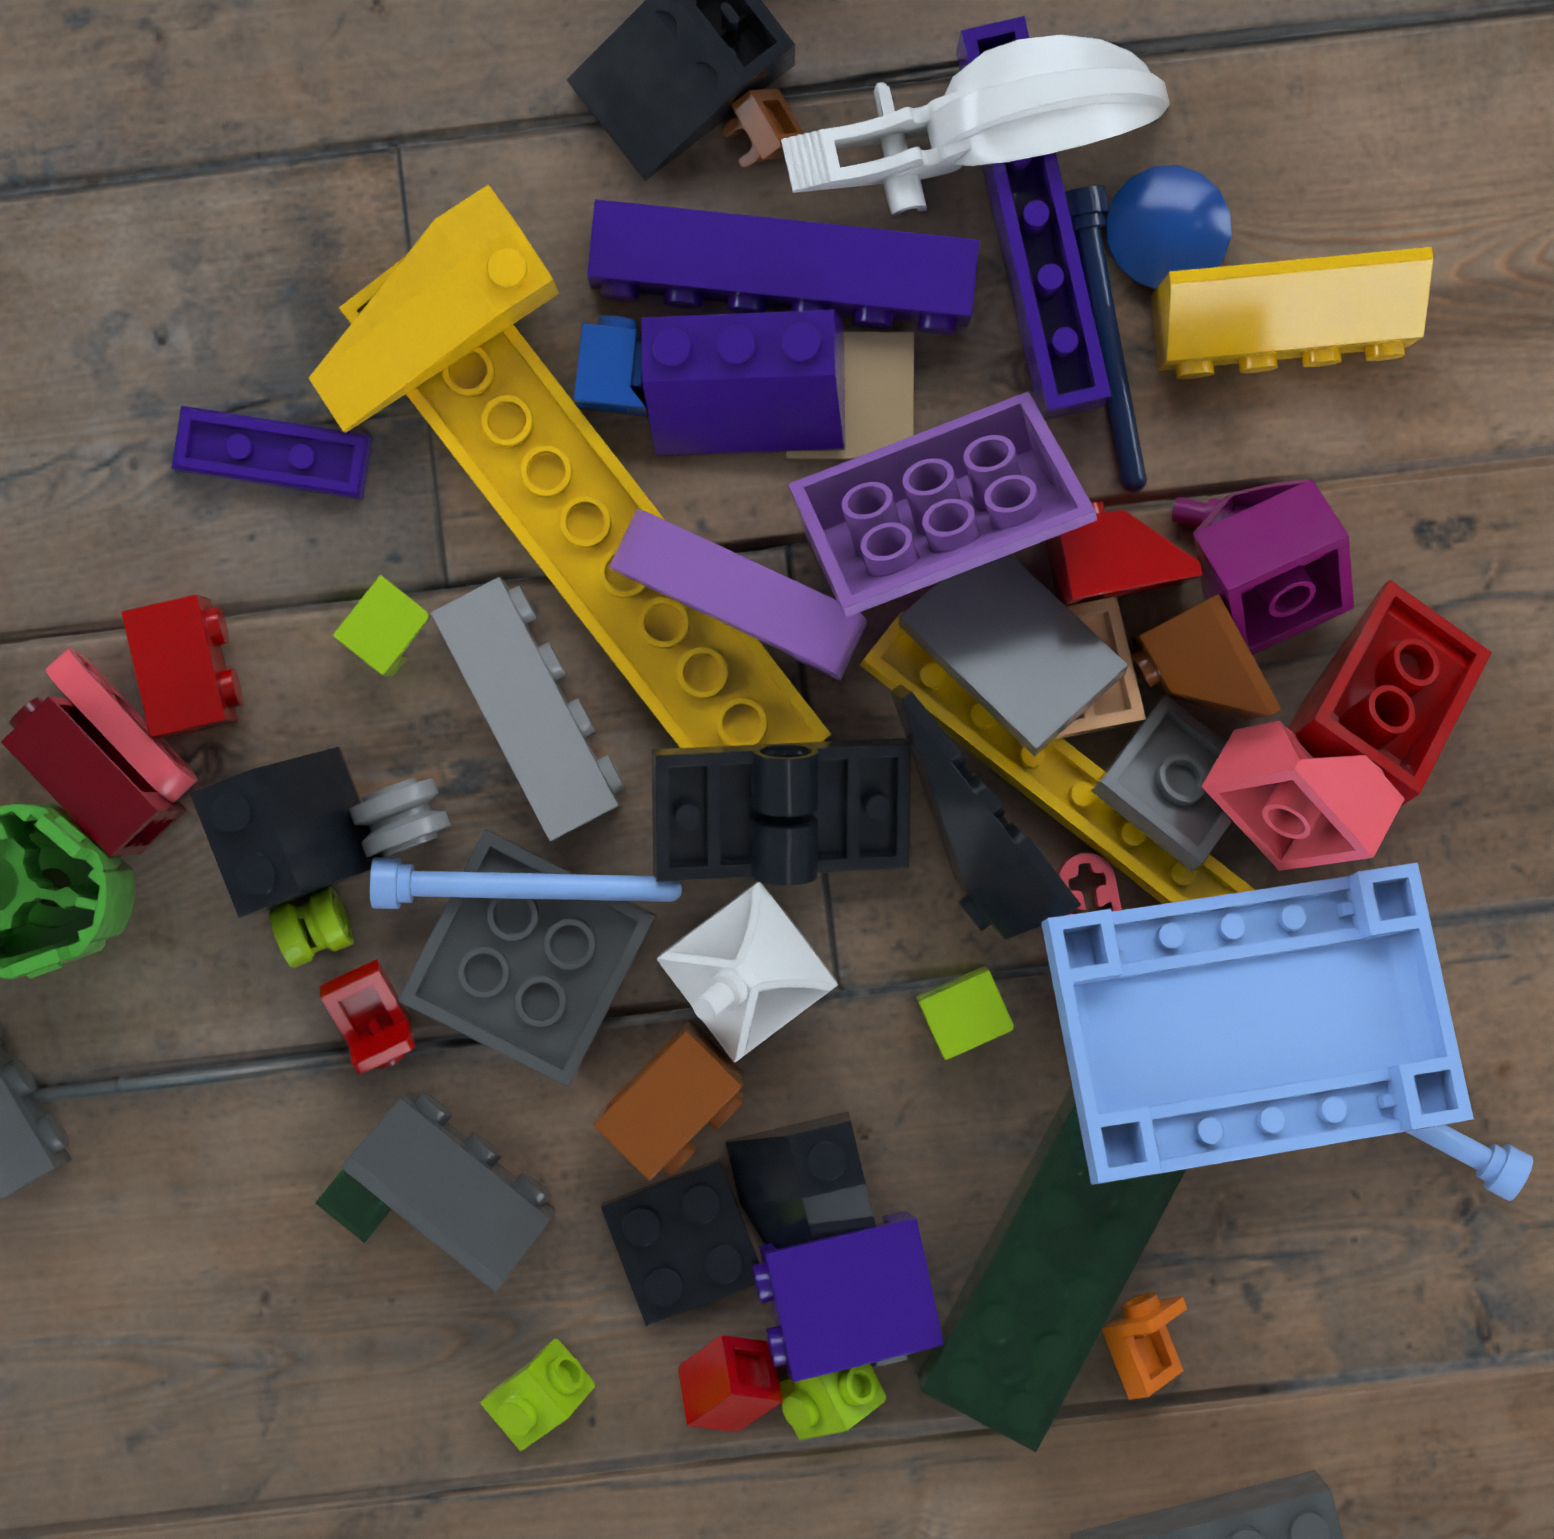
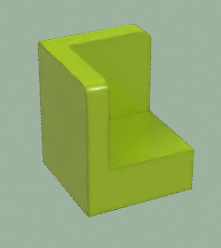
M380 575L332 636L380 674L393 678L408 659L403 655V652L429 621L430 614L398 589L397 585Z
M985 966L915 997L945 1061L1004 1035L1014 1028L1012 1019L990 970Z

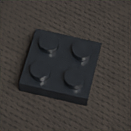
M721 1158L602 1203V1212L646 1326L755 1285L752 1265L760 1264Z

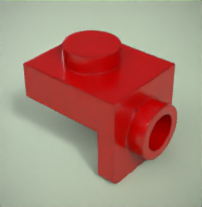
M378 959L319 986L320 998L350 1048L351 1064L357 1074H363L374 1068L384 1069L399 1062L407 1052L415 1048L411 1017L403 1003L397 1001L399 996Z

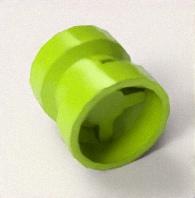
M331 886L312 893L308 902L299 906L287 903L269 910L270 923L275 939L291 968H296L313 961L315 954L324 949L336 952L354 944L353 931L339 896Z

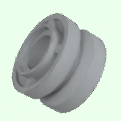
M411 778L363 796V803L348 809L354 825L369 826L371 832L361 842L367 858L380 853L384 857H389L439 838L437 832L451 827L446 811L433 810L430 807L429 803L439 794L434 778L419 782L416 778Z

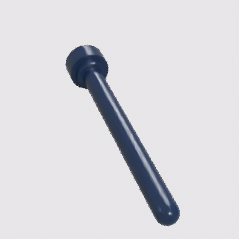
M1087 186L1066 191L1065 194L1112 395L1106 403L1121 482L1127 491L1138 492L1145 487L1147 477L1100 231L1101 228L1106 226L1104 215L1108 214L1110 210L1105 186Z

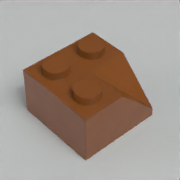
M689 1020L601 1109L593 1126L649 1181L661 1169L670 1177L697 1150L690 1140L707 1122L717 1130L743 1103L741 1098L744 1094L740 1089L743 1087L744 1072Z

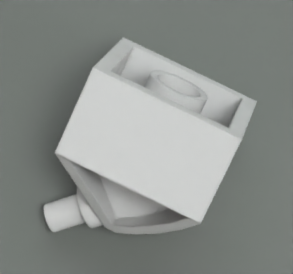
M756 881L657 957V961L693 1007L695 1014L705 1023L734 1063L838 985L836 978L764 883Z

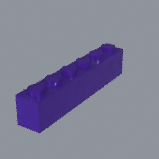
M1025 16L961 30L956 48L960 71L984 51L1018 39L1029 38ZM1056 152L1011 162L982 165L1036 405L1044 420L1101 408L1112 395Z
M595 199L587 278L591 288L601 289L600 296L612 301L637 302L639 293L664 296V304L686 309L701 308L702 300L728 302L727 310L733 313H761L766 311V307L791 309V311L835 310L837 314L855 316L854 324L862 327L891 328L893 320L918 322L917 330L923 333L953 335L956 332V326L967 327L972 317L980 239Z

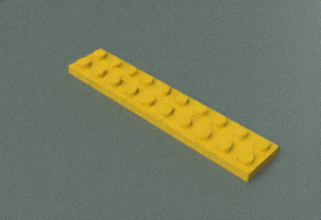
M402 259L339 307L351 324ZM514 325L506 328L406 394L680 748L822 742L831 735L758 639L647 588L609 568L636 509L648 512L663 520L665 519Z

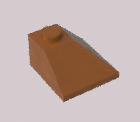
M1219 594L1196 603L1131 639L1137 649L1136 652L1131 654L1136 672L1147 688L1156 685L1161 695L1167 694L1171 698L1246 720L1272 716L1282 710Z

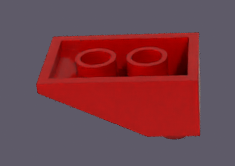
M1389 580L1382 586L1304 698L1288 729L1297 736L1299 743L1313 758L1367 755L1374 764L1382 769L1385 777L1405 798L1401 805L1403 806L1421 793L1492 652Z

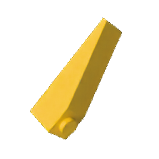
M489 184L434 219L309 376L310 382L344 433L355 428L559 295L554 279Z

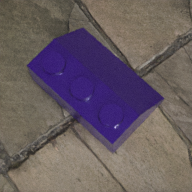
M835 310L641 317L642 383L656 456L846 450L844 323Z

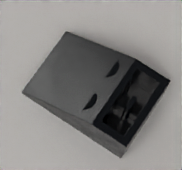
M645 0L567 78V82L639 175L646 181L734 113L731 106L733 102L749 90L765 89L795 66L796 44L761 0Z

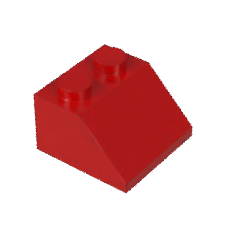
M1104 502L1092 503L1096 511L1097 521L1046 540L1056 597L1065 606L1180 586L1203 575L1200 561L1125 510L1105 512Z

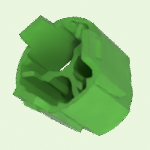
M12 804L0 806V978L16 979L27 976L29 979L63 968V964L101 951L106 944V939L120 935L130 918L135 899V875L133 868L124 862L121 856L110 857L71 815L58 804ZM50 869H59L68 876L71 886L65 888L54 886L52 881L44 878L43 875ZM46 899H47V900H53V901H55L58 905L50 904L49 902L46 901Z

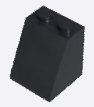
M340 747L254 768L190 793L238 918L272 910L371 871L373 858L383 857L382 853L368 858L365 855L361 842L371 831L369 826L354 825L348 810L362 803Z

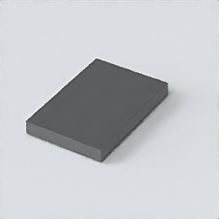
M1011 554L939 581L899 617V626L1034 757L1123 677L1128 668V664Z

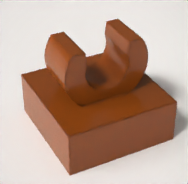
M778 88L749 90L731 104L738 118L727 122L722 130L725 138L738 137L745 131L753 143L751 150L738 160L742 167L759 165L769 159L785 158L781 139L804 134Z

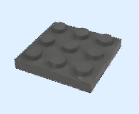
M484 829L463 872L575 874L488 829ZM450 897L397 1001L569 1088L656 914L630 901Z

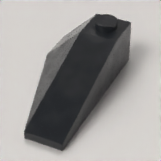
M901 684L891 691V695L906 739L911 744V753L953 876L967 894L958 903L978 929L982 932L991 925L1006 940L1041 926V922L1047 918L1065 916L1080 907L1081 903L1029 837L1026 838L1013 822L1008 823L1003 816L1006 814L1003 804L974 772L971 774L964 766L967 761L913 692Z
M849 1111L726 1140L740 1204L765 1244L772 1243L776 1249L876 1226ZM907 1355L870 1364L872 1368L908 1359Z

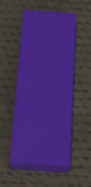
M181 406L171 469L185 473L363 500L373 438L367 434L344 433L341 430Z

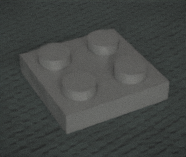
M1165 694L1147 714L1146 720L1141 722L1091 791L1192 872L1205 861L1232 822V819L1201 787L1227 742Z

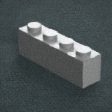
M498 577L430 612L549 841L557 840L622 806L616 793L626 788L609 755L598 759L587 736L595 733L596 729L580 699L577 698L568 703L557 680L567 674L551 643L548 641L539 646L528 623L536 620L537 616L521 586L518 585L509 590L506 582Z

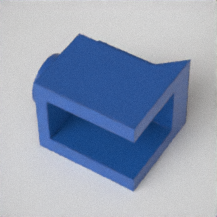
M599 316L598 325L582 323L574 402H578L577 407L579 409L649 417L646 407L635 394V392L643 393L642 341H640L636 329L637 321L620 316Z

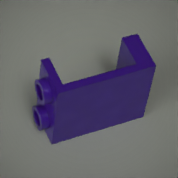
M903 1211L882 1216L883 1224L785 1248L776 1249L772 1243L759 1246L762 1263L752 1265L753 1278L760 1303L771 1301L776 1324L775 1327L766 1328L768 1347L774 1367L785 1365V1370L793 1382L944 1346L917 1218L909 1212Z

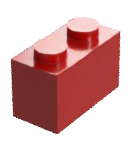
M195 594L121 611L150 738L165 739L238 722L235 707L243 705V695L239 678L234 668L226 670L221 645L229 642V635L224 614L219 606L212 607L209 598Z

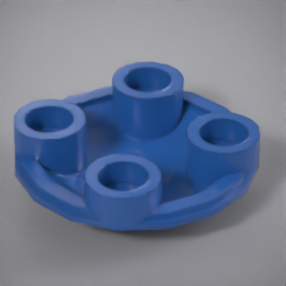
M1179 165L1153 166L1132 176L1114 195L1109 209L1110 212L1106 217L1107 234L1105 237V248L1108 255L1136 283L1155 290L1170 271L1218 267L1224 260L1232 237L1230 210L1220 190L1203 174Z

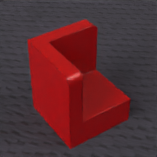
M720 1335L681 1363L678 1369L686 1424L690 1427L733 1432L740 1431L783 1402L777 1367L773 1365L767 1341Z

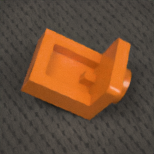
M1147 1292L1134 1296L1120 1305L1122 1314L1101 1328L1129 1400L1149 1398L1184 1371L1166 1327L1167 1323L1188 1309L1183 1296L1159 1299L1156 1292Z

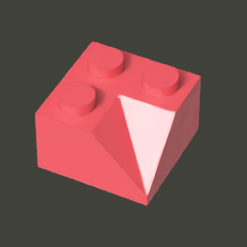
M1280 720L1234 730L1201 786L1278 871L1374 858L1405 799L1385 777L1382 769L1374 764L1367 755L1313 758L1299 743L1297 736L1286 728Z

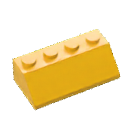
M1432 247L1170 271L1151 295L1158 371L1175 370L1176 379H1195L1214 375V366L1239 364L1240 373H1258L1277 369V360L1302 358L1303 367H1321L1340 363L1341 354L1365 352L1366 361H1384L1405 356L1404 348L1411 346L1424 337L1433 268Z

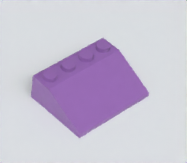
M1029 391L789 484L806 538L824 579L846 617L1098 520L1092 503Z

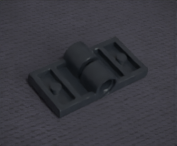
M905 738L652 749L653 875L656 881L753 876L755 880L761 883L792 886L813 882L817 879L818 873L909 868L911 744Z

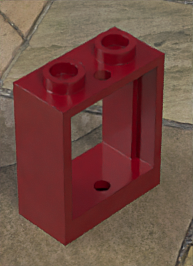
M48 696L43 701L40 697H36L25 704L11 718L9 724L14 730L1 743L110 857L142 854L187 811L178 800L172 803L160 795L70 699Z

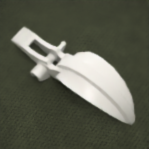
M1053 35L1018 39L984 51L952 77L944 96L936 98L922 107H905L895 111L890 87L884 82L877 83L874 89L878 118L783 138L781 143L793 193L884 184L892 218L901 217L903 211L916 208L918 212L927 211L921 184L922 179L954 172L963 165L977 166L1011 162L1051 154L1114 137L1157 120L1170 106L1165 82L1151 73L1147 65L1131 51L1101 39ZM928 134L931 149L921 150L918 146L908 149L906 139ZM881 144L884 158L840 167L837 148Z

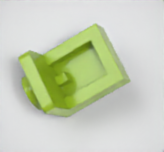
M553 1339L542 1348L531 1362L493 1388L480 1404L521 1452L567 1420L595 1388V1383L561 1341Z
M871 1364L793 1382L787 1372L779 1377L783 1399L781 1403L782 1411L799 1440L848 1431L886 1401V1394Z

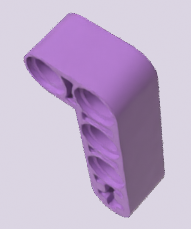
M636 509L609 566L613 571L778 648L786 652L793 659L838 680H841L868 624L860 612L846 617L837 600L640 509Z

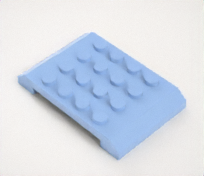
M1418 863L1358 871L1349 876L1120 911L1112 912L1111 909L1059 916L1047 918L1041 922L1091 1185L1474 1119Z

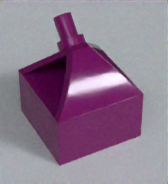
M1312 479L1253 487L1229 494L1223 500L1210 498L1207 503L1181 497L1176 499L1172 510V521L1198 527L1193 533L1197 560L1201 563L1203 574L1200 576L1203 600L1217 594L1220 595L1252 655L1354 608L1349 534Z

